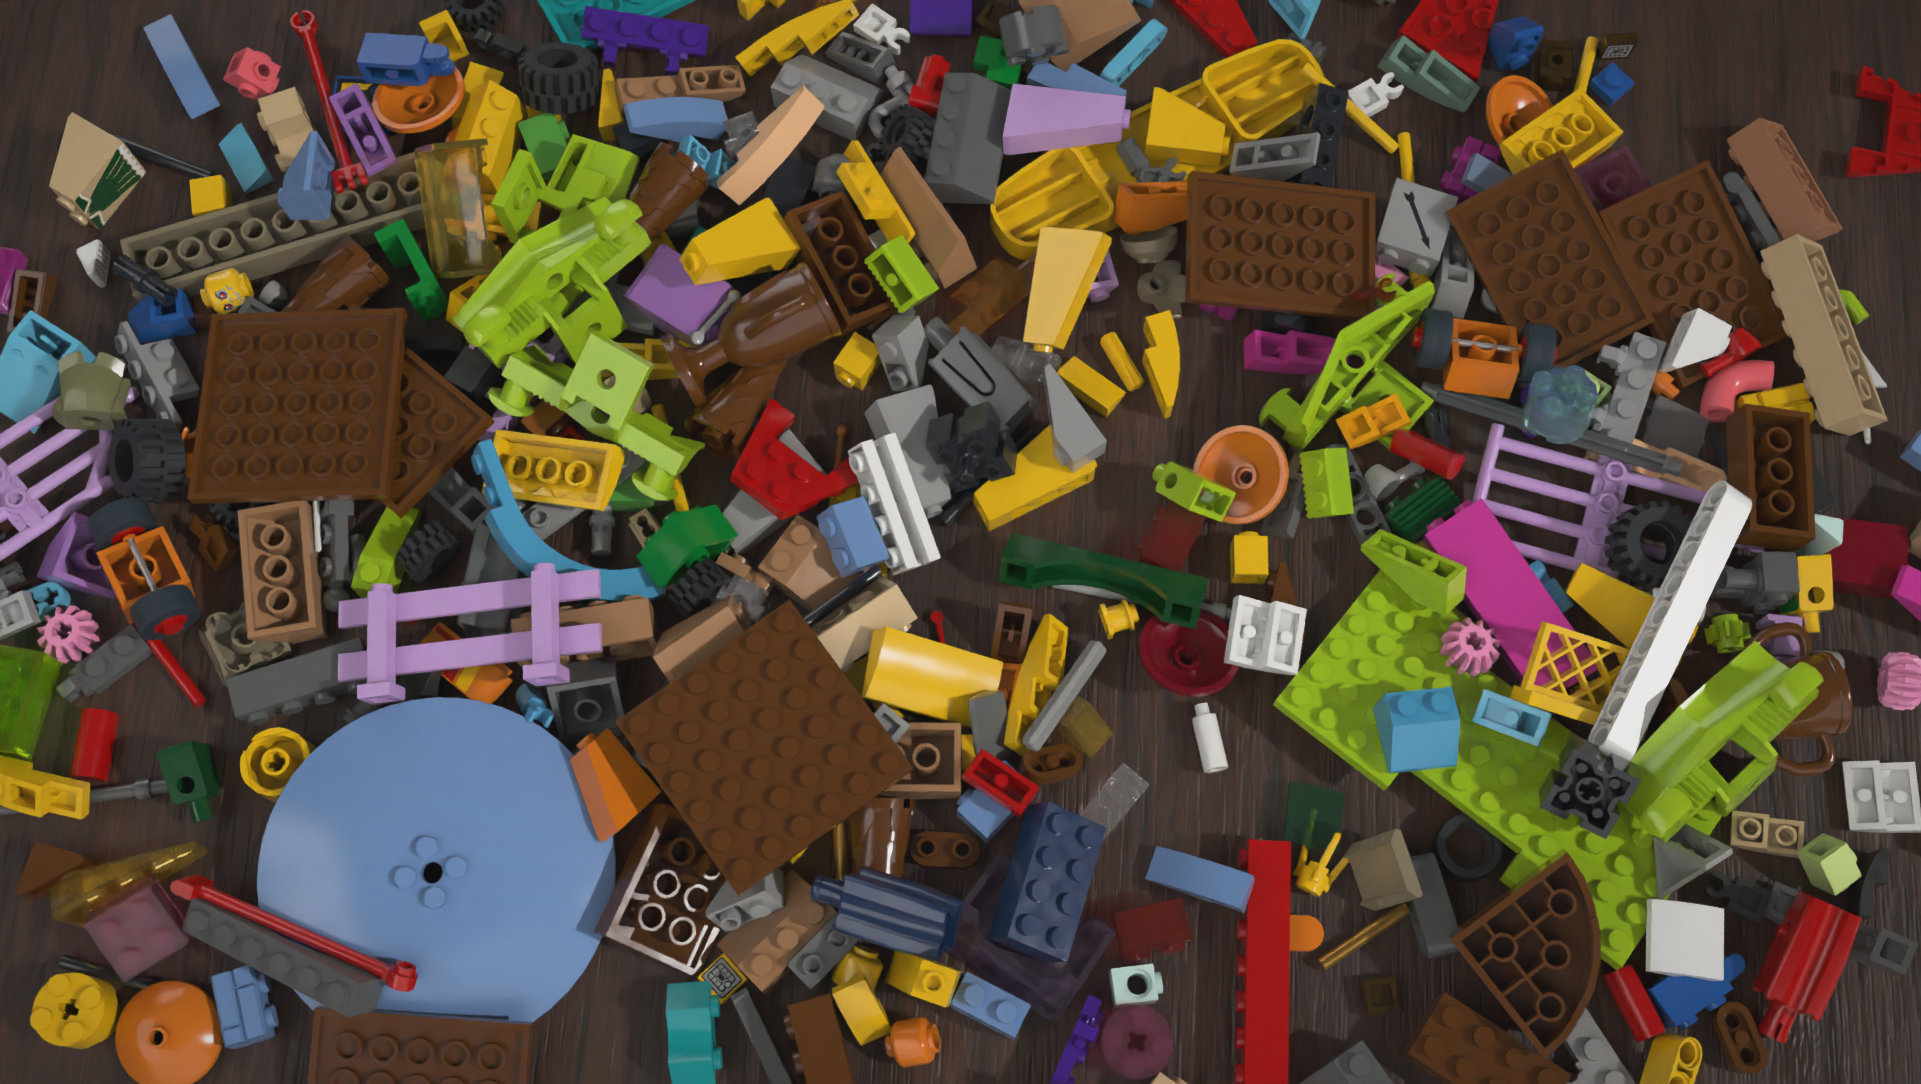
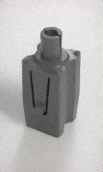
M939 317L933 318L924 326L923 329L927 340L939 351L935 358L928 360V364L969 407L989 401L1001 420L999 432L1007 430L1009 435H1011L1022 420L1034 412L1041 404L1018 375L978 334L972 333L965 326H961L959 333L956 335Z
M515 499L521 514L529 509V505L526 502ZM479 522L476 527L464 581L461 586L528 578L501 550L488 526H485L483 522ZM525 607L458 615L457 624L468 635L472 636L512 633L511 619L520 618Z

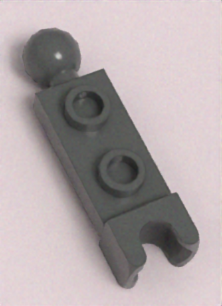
M354 500L319 501L320 522H322L321 544H323V557L320 560L319 573L323 577V587L329 588L324 594L323 604L328 611L339 613V601L351 600L349 593L343 588V584L349 581L348 518L354 515Z

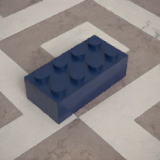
M1049 801L1031 804L1024 817L988 938L1046 963L1068 962L1107 827Z

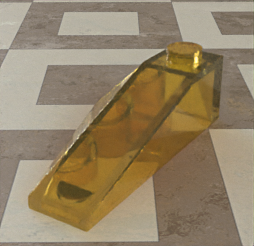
M191 841L82 870H73L61 877L60 883L50 888L51 914L54 920L85 928L209 852L205 846Z

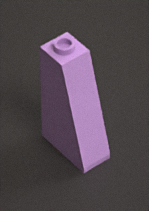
M1013 84L1003 132V153L1005 155H1015L1121 141L1123 129H1129L1131 110L1125 109L1126 96Z

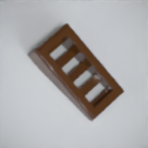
M16 269L7 325L8 333H12L21 319L27 315V313L23 312L25 307L34 308L33 312L46 320L56 288L57 276L43 272ZM32 283H38L37 289L31 288ZM36 295L35 301L27 300L28 296Z

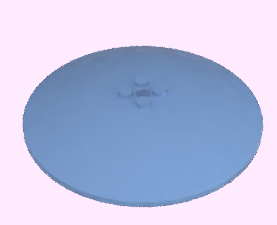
M439 697L410 700L386 706L344 726L317 747L294 772L270 814L263 835L257 873L258 907L388 965H395L397 961H407L416 965L418 978L414 990H411V992L398 991L384 983L375 1010L534 1022L569 992L584 973L601 942L602 936L594 933V930L616 885L614 837L611 836L603 843L597 838L569 760L574 755L544 728L534 722H528L520 714L482 701ZM432 862L438 863L443 870L441 879L436 883L427 882L423 875L425 867ZM271 930L277 933L278 935L282 936L283 938H286L298 945H301L303 947L309 948L322 954H326L308 945L298 942L292 938H289L283 934H280L274 930ZM294 990L313 1011L317 1006H325Z

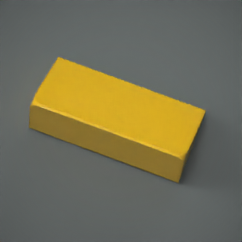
M1075 356L1057 371V374L1072 394L1106 418L1126 394L1124 390Z

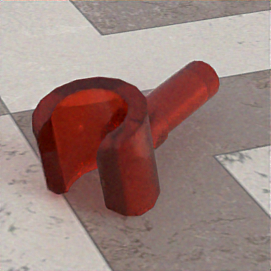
M1383 278L1379 282L1378 287L1353 293V299L1357 301L1378 297L1383 302H1390L1395 298L1397 291L1385 292L1382 288L1391 286L1393 280Z

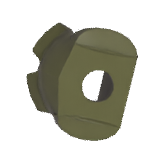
M81 351L72 352L59 359L61 395L55 402L52 410L54 419L68 429L114 431L116 425L121 420L128 419L124 406L131 387V381L123 378L126 363L105 352H99L94 363L85 362Z

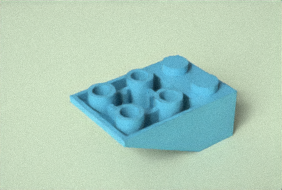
M30 310L9 335L0 356V412L18 423L61 395L59 359L75 351H81L84 361L87 363H92L97 357L80 341ZM42 423L30 430V432L34 434Z

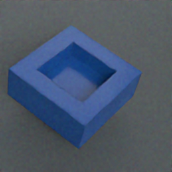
M1612 62L1590 81L1588 87L1610 107L1629 92L1635 82Z

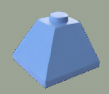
M317 131L309 133L284 175L283 188L278 190L279 206L283 208L290 220H329L334 184L330 172L335 171L336 162Z

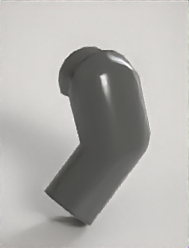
M354 534L348 539L353 566H349V581L345 582L347 584H352L360 555L366 546L365 537L361 534Z

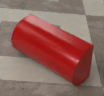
M1396 430L1390 444V451L1448 480L1453 479L1457 475L1466 458L1463 454L1412 430Z
M82 709L69 778L82 781L108 782L120 719L119 714L103 709Z
M983 748L978 752L961 778L1019 818L1028 809L1040 788Z
M1624 965L1620 969H1615L1602 976L1637 1043L1665 1031V1027L1632 965Z

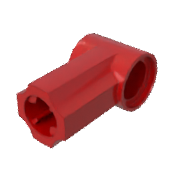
M933 54L924 58L917 84H913L908 100L909 105L923 111L934 119L937 118L945 73L950 71V63L944 57Z

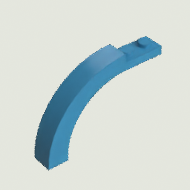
M492 439L477 444L473 451L474 455L471 456L472 465L477 475L482 474L486 484L483 490L488 505H494L495 508L490 510L484 519L501 550L528 578L531 577V571H534V565L538 563L554 564L555 572L558 574L599 569L601 575V597L573 601L585 605L594 601H608L609 604L622 602L624 597L631 595H641L643 598L648 597L652 603L659 601L666 594L664 587L658 588L643 566L623 570L594 568L570 560L549 547L536 535L521 514Z

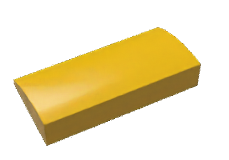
M1579 88L1508 137L1499 147L1513 175L1561 149L1564 150L1574 171L1577 172L1609 149L1622 135L1623 131Z
M497 429L493 441L516 500L604 511L618 482L626 454L624 449L615 444Z
M886 626L873 630L862 698L946 722L961 723V726L972 729L968 701L981 691H998L1003 662Z

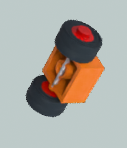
M1432 308L1423 309L1418 326L1414 327L1411 345L1414 346L1413 357L1416 366L1443 369L1444 390L1505 399L1510 398L1516 380L1544 384L1551 373L1552 366L1556 362L1558 353L1556 329L1554 326L1532 322L1525 323L1517 343V328L1514 326L1453 318V314L1450 311Z
M128 497L113 501L95 511L88 520V529L97 547L101 550L96 552L129 624L135 623L143 639L159 640L173 636L195 623L200 617V608L194 599L195 594L191 581L164 527L157 528V521L148 503L139 497Z

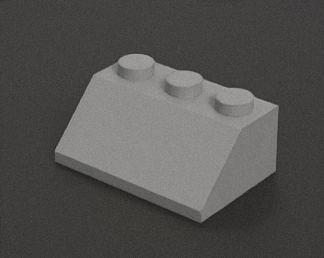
M803 54L785 62L771 86L773 104L778 108L804 85L825 106L814 124L850 140L859 139L868 123L871 111L877 107L884 94V90Z

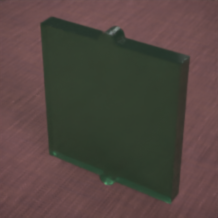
M1293 781L1289 782L1282 841H1290L1293 844L1306 846L1307 850L1314 848L1326 850L1334 834L1337 832L1341 834L1345 793L1321 788L1320 784L1311 786ZM1340 840L1334 850V853L1339 852Z

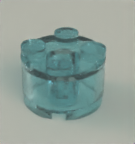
M1576 365L1552 367L1549 370L1538 371L1533 375L1529 385L1522 415L1524 424L1535 436L1538 433L1547 437V442L1565 444L1576 441L1590 425L1598 399L1597 389L1592 380L1586 376L1585 370Z

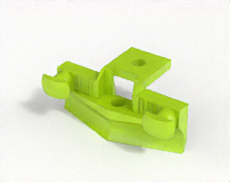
M573 134L546 187L532 153L519 149L491 204L509 240L515 244L520 238L536 231L525 229L524 227L537 200L562 211L558 218L560 219L604 196L612 204L619 200L627 199L640 158L627 150ZM571 281L549 300L564 319L584 289Z
M604 196L520 238L452 320L462 330L467 342L478 347L498 369L508 361L511 354L521 351L549 327L553 330L570 360L576 365L590 333L597 331L613 340L628 327L603 283L652 244L647 232L636 222L642 216L641 209L637 204L628 199H622L612 204ZM573 281L592 297L563 319L549 299Z
M1389 273L1379 278L1375 282V306L1379 309L1340 330L1322 373L1301 405L1289 397L1293 391L1292 388L1279 390L1269 398L1259 415L1260 426L1262 427L1270 419L1285 431L1283 439L1296 450L1302 451L1338 410L1346 415L1364 405L1369 407L1381 399L1397 393L1411 420V425L1402 429L1410 430L1430 408L1434 400L1387 364L1384 359L1419 321L1423 309L1428 308L1435 293L1434 284L1427 281L1407 292L1394 282L1395 273ZM1350 355H1357L1361 357L1364 365L1361 368H1352L1347 364L1346 358ZM1369 371L1373 373L1374 376L1369 380V382L1360 390V392L1354 398H1352L1351 395L1354 392L1357 384L1365 377V375ZM1394 433L1382 437L1378 441L1390 450Z
M597 331L590 333L574 369L561 362L555 364L538 345L534 344L510 355L502 372V376L507 378L503 389L495 387L490 388L488 391L491 402L498 409L516 417L531 416L535 412V408L530 406L529 403L533 395H538L539 399L544 398L545 403L550 402L551 406L555 405L558 409L566 412L591 433L618 443L623 448L627 447L629 451H634L635 455L639 454L640 458L645 457L647 461L651 462L647 472H633L632 481L640 492L655 500L670 501L677 497L678 492L671 488L677 475L685 469L693 456L706 446V443L670 435L673 427L647 412L641 415L633 410L654 364ZM604 369L614 373L616 383L613 387L607 386L602 381L601 375ZM599 409L610 415L609 420L599 411Z
M1754 641L1685 700L1639 748L1630 761L1638 765L1641 781L1627 804L1620 800L1618 802L1640 821L1647 832L1660 839L1664 844L1714 796L1715 807L1726 818L1775 771L1778 753L1770 742L1818 697L1819 690L1817 687L1824 682L1822 675L1815 667L1805 662H1799L1792 669L1788 668L1770 655L1759 643ZM1731 740L1755 756V758L1732 781L1727 783L1710 764L1709 760Z

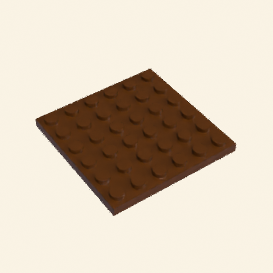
M404 308L212 314L187 499L193 504L390 499L408 318L406 310Z
M790 600L615 722L739 897L913 771L912 765Z

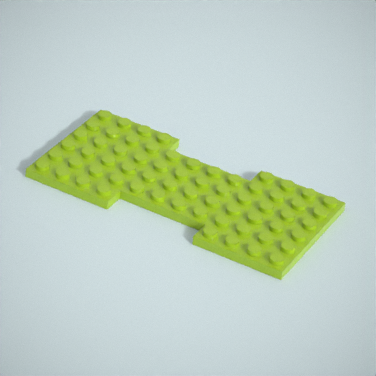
M1380 569L1299 670L1298 674L1295 675L1279 695L1273 706L1385 791L1398 773L1388 774L1373 707L1385 693L1452 687L1460 717L1457 765L1455 767L1410 772L1517 853L1499 879L1509 888L1513 887L1562 849L1566 850L1583 874L1595 904L1601 931V959L1614 969H1620L1646 932L1647 899H1658L1654 835L1647 832L1640 821L1619 802L1620 817L1607 839L1580 827L1578 816L1572 813L1565 820L1540 808L1539 790L1551 769L1560 772L1559 755L1572 732L1551 717L1541 745L1538 747L1472 722L1484 689L1510 698L1513 688L1490 670L1484 674L1480 672L1477 676L1471 678L1467 671L1457 675V666L1454 664L1446 666V661L1449 657L1440 654V649L1444 645L1441 642V637L1445 632H1448V628L1453 622L1461 623L1463 619L1468 617L1456 608H1453L1445 616L1416 603ZM1711 799L1686 824L1709 836L1723 816V813L1715 807V801ZM1670 894L1661 900H1667Z

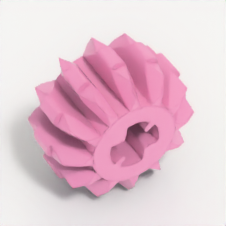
M69 605L67 610L62 607H56L54 617L44 615L45 621L48 622L46 626L37 627L38 632L43 635L37 640L39 646L45 649L46 656L51 659L57 658L61 663L68 664L70 659L76 662L82 661V652L93 653L92 648L89 647L90 644L100 641L99 636L94 634L100 627L97 622L92 620V614L86 610L80 611L78 607Z
M1469 617L1463 619L1461 623L1453 622L1449 626L1448 632H1445L1441 637V642L1444 645L1440 649V654L1449 657L1446 661V666L1454 664L1457 666V675L1467 671L1471 678L1477 676L1480 672L1483 674L1487 673L1492 668V664L1499 659L1500 655L1496 650L1500 646V640L1491 638L1494 634V628L1485 630L1483 628V620L1477 621L1474 625Z
M1889 652L1881 660V667L1878 669V687L1876 690L1878 700L1884 707H1890L1893 710H1913L1921 702V658L1906 652Z

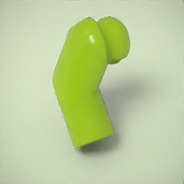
M1839 289L1848 316L1855 325L1870 316L1851 291Z

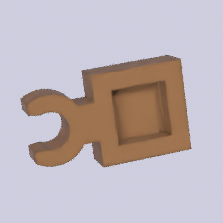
M721 552L715 562L730 576V579L746 587L750 586L762 595L768 596L774 586L771 583V578L753 571L749 566L750 562L736 553L729 556Z

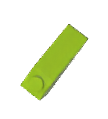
M386 507L360 555L351 588L361 598H368V591H371V586L378 583L391 584L393 586V593L397 594L404 569L397 563L396 555L400 553V547L406 545L405 541L415 536L414 532L418 526L421 510L411 508L401 519Z
M1382 529L1378 530L1361 545V551L1416 603L1446 616L1464 599L1466 566Z

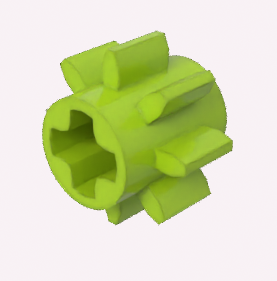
M1724 614L1713 617L1711 619L1712 625L1704 629L1707 645L1713 644L1714 647H1717L1718 653H1732L1743 650V642L1751 638L1749 623H1743L1742 620H1739L1737 614Z

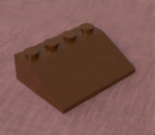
M653 804L594 933L697 978L720 930L719 926L706 917V909L726 882V878L677 809L667 804Z

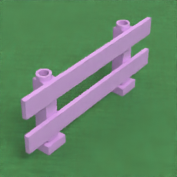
M538 563L534 565V571H531V577L400 594L393 593V586L391 584H373L371 591H368V598L339 601L338 628L346 629L367 626V651L338 654V681L347 682L367 679V684L357 685V699L371 705L405 702V688L396 684V676L525 660H532V664L523 665V680L535 686L570 683L569 668L560 664V656L601 652L602 624L592 623L559 627V602L600 598V570L593 569L558 574L555 572L554 564ZM531 606L532 631L396 647V622Z

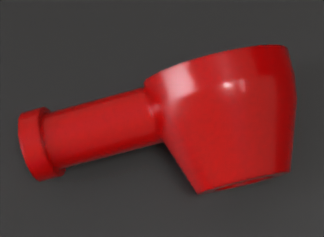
M1741 327L1728 335L1730 342L1726 352L1708 362L1699 364L1700 370L1706 378L1713 376V373L1731 363L1733 364L1760 349L1762 345L1755 336Z

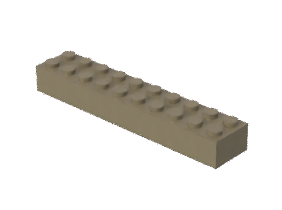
M430 147L396 157L399 163L370 177L367 174L369 180L367 185L363 186L359 177L354 178L357 188L350 190L347 181L342 182L345 192L338 194L333 184L329 220H290L283 208L279 206L278 193L127 237L121 239L120 243L123 255H127L143 268L152 269L157 273L159 279L176 289L181 288L191 299L192 296L201 295L200 289L205 288L204 280L207 275L228 268L237 269L239 273L244 272L249 281L324 259L346 234L361 247L378 242L374 232L401 219H404L409 230L414 232L437 225L439 217L457 219L458 217L448 184L444 179L442 164L434 148ZM130 282L133 296L140 302L148 294L138 292Z

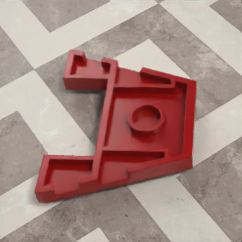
M1863 66L1858 72L1855 96L1888 103L1882 152L1853 146L1848 152L1845 177L1921 173V94L1917 92L1914 95L1900 88L1899 82L1891 78L1884 80L1873 74L1874 69Z
M772 398L731 474L730 481L781 521L817 506L818 502L830 496L836 498L845 494L847 489L856 485L860 487L858 478L850 467L849 457L825 476L777 439L781 433L793 424L795 415Z

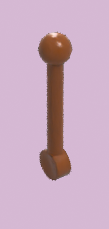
M840 424L836 428L838 441L834 469L841 463L844 437L849 431L848 427L844 424Z

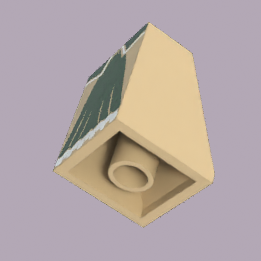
M72 112L67 119L49 187L58 195L56 201L70 211L69 216L83 226L89 223L100 230L145 175L146 170L123 141Z

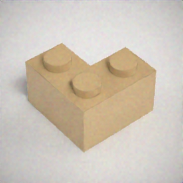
M295 87L258 99L261 112L257 113V117L262 129L268 132L273 146H278L280 153L276 154L275 158L282 173L289 169L309 133L317 131L314 118Z

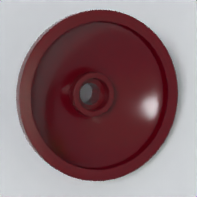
M1201 609L1196 629L1162 622L1154 615L1142 630L1138 649L1145 671L1158 685L1175 694L1189 697L1214 694L1225 688L1233 680L1239 667L1224 663L1229 625L1220 617L1207 610ZM1181 661H1186L1190 665L1183 664Z

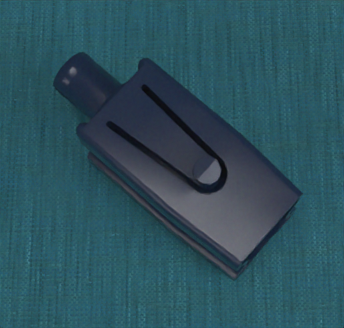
M865 866L862 867L859 875L854 873L845 875L843 881L823 874L818 875L813 882L810 894L813 901L838 908L836 922L832 924L833 930L895 951L932 960L940 959L943 952L949 953L952 951L964 903L962 900L928 886Z

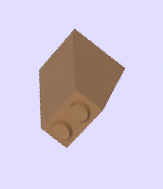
M729 595L662 632L653 658L669 683L750 628L751 624L748 621L750 616L746 607L741 602L737 603L733 596Z

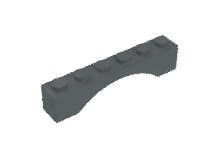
M201 898L191 900L182 931L348 1018L375 1011L385 983L381 981L380 977L335 957L298 945L267 927Z

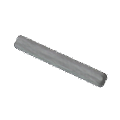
M1091 640L1022 738V743L1027 749L1037 752L1046 742L1106 654V648L1101 642Z

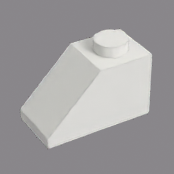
M1700 308L1684 313L1657 371L1663 374L1721 355L1730 342L1728 335L1732 326Z

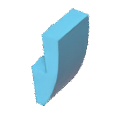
M691 134L681 138L679 150L705 170L709 175L708 180H712L710 186L719 189L716 180L735 165L736 162L721 149L710 153Z

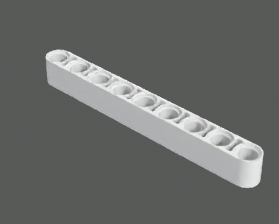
M1725 481L1716 482L1705 494L1592 728L1588 741L1598 745L1599 753L1605 759H1608L1611 752L1629 761L1634 756L1751 511L1752 500Z

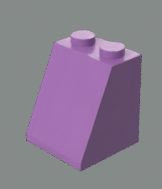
M661 243L624 297L659 330L665 333H672L675 338L694 347H699L717 338L720 323L730 308L704 334L703 343L699 345L690 341L691 332L699 331L728 299L729 292L735 289L723 280L694 285L679 260L682 255Z

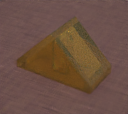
M1076 696L1056 725V728L1089 759L1113 736L1112 731L1092 704L1079 696Z

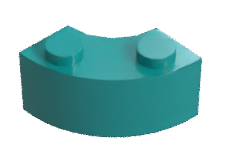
M710 981L667 984L665 1011L668 1028V1066L672 1084H716V1069L723 1068L722 1047H716L714 1017H720L719 995H712Z

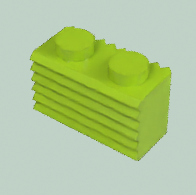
M903 235L883 244L865 259L868 269L872 270V275H876V280L880 281L879 285L883 286V291H886L887 296L891 297V302H894V307L898 308L899 313H904L918 305L939 289Z
M1326 448L1301 452L1299 455L1301 461L1299 463L1302 465L1300 470L1303 474L1301 477L1304 478L1302 483L1305 485L1303 490L1306 492L1304 494L1306 498L1304 503L1307 505L1305 510L1308 511L1306 516L1311 519L1354 514L1346 448Z

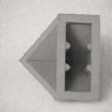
M1687 824L1665 844L1653 836L1658 899H1663L1732 855V848Z

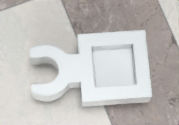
M871 4L853 24L854 32L878 45H881L884 41L895 55L901 53L900 45L895 43L896 40H903L907 44L910 42L909 32L903 28H896V19L874 4Z
M1389 72L1382 77L1379 84H1376L1370 78L1348 91V99L1368 117H1371L1387 108L1388 99L1398 98L1404 86L1401 84L1396 88L1389 87L1388 84L1393 81L1395 76L1393 72Z

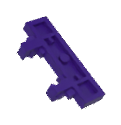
M585 6L581 39L598 42L597 48L604 49L603 66L616 68L618 48L626 50V47L660 52V55L667 56L665 75L673 76L678 74L679 62L687 61L688 56L705 59L709 25Z
M1088 995L1049 1084H1074L1075 1078L1069 1076L1075 1062L1082 1065L1090 1047L1086 1041L1094 1044L1100 1032L1098 1026L1104 1015V1011L1099 1009L1102 1000Z

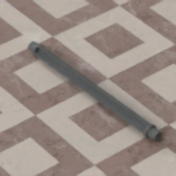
M1424 381L1421 391L1435 402L1663 475L1668 473L1679 477L1683 462L1670 459L1671 456L1553 418L1477 394L1444 390L1443 384L1440 382L1435 384Z

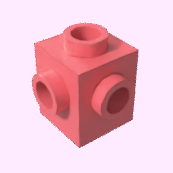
M246 47L234 53L223 80L238 88V92L241 95L251 99H258L275 91L279 83L277 74L281 66L272 62L267 54Z

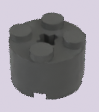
M1044 5L1032 7L1033 12L1022 14V10L999 20L1001 37L1009 67L1022 65L1029 60L1031 65H1040L1050 61L1049 55L1059 56L1069 52L1062 14L1058 6Z

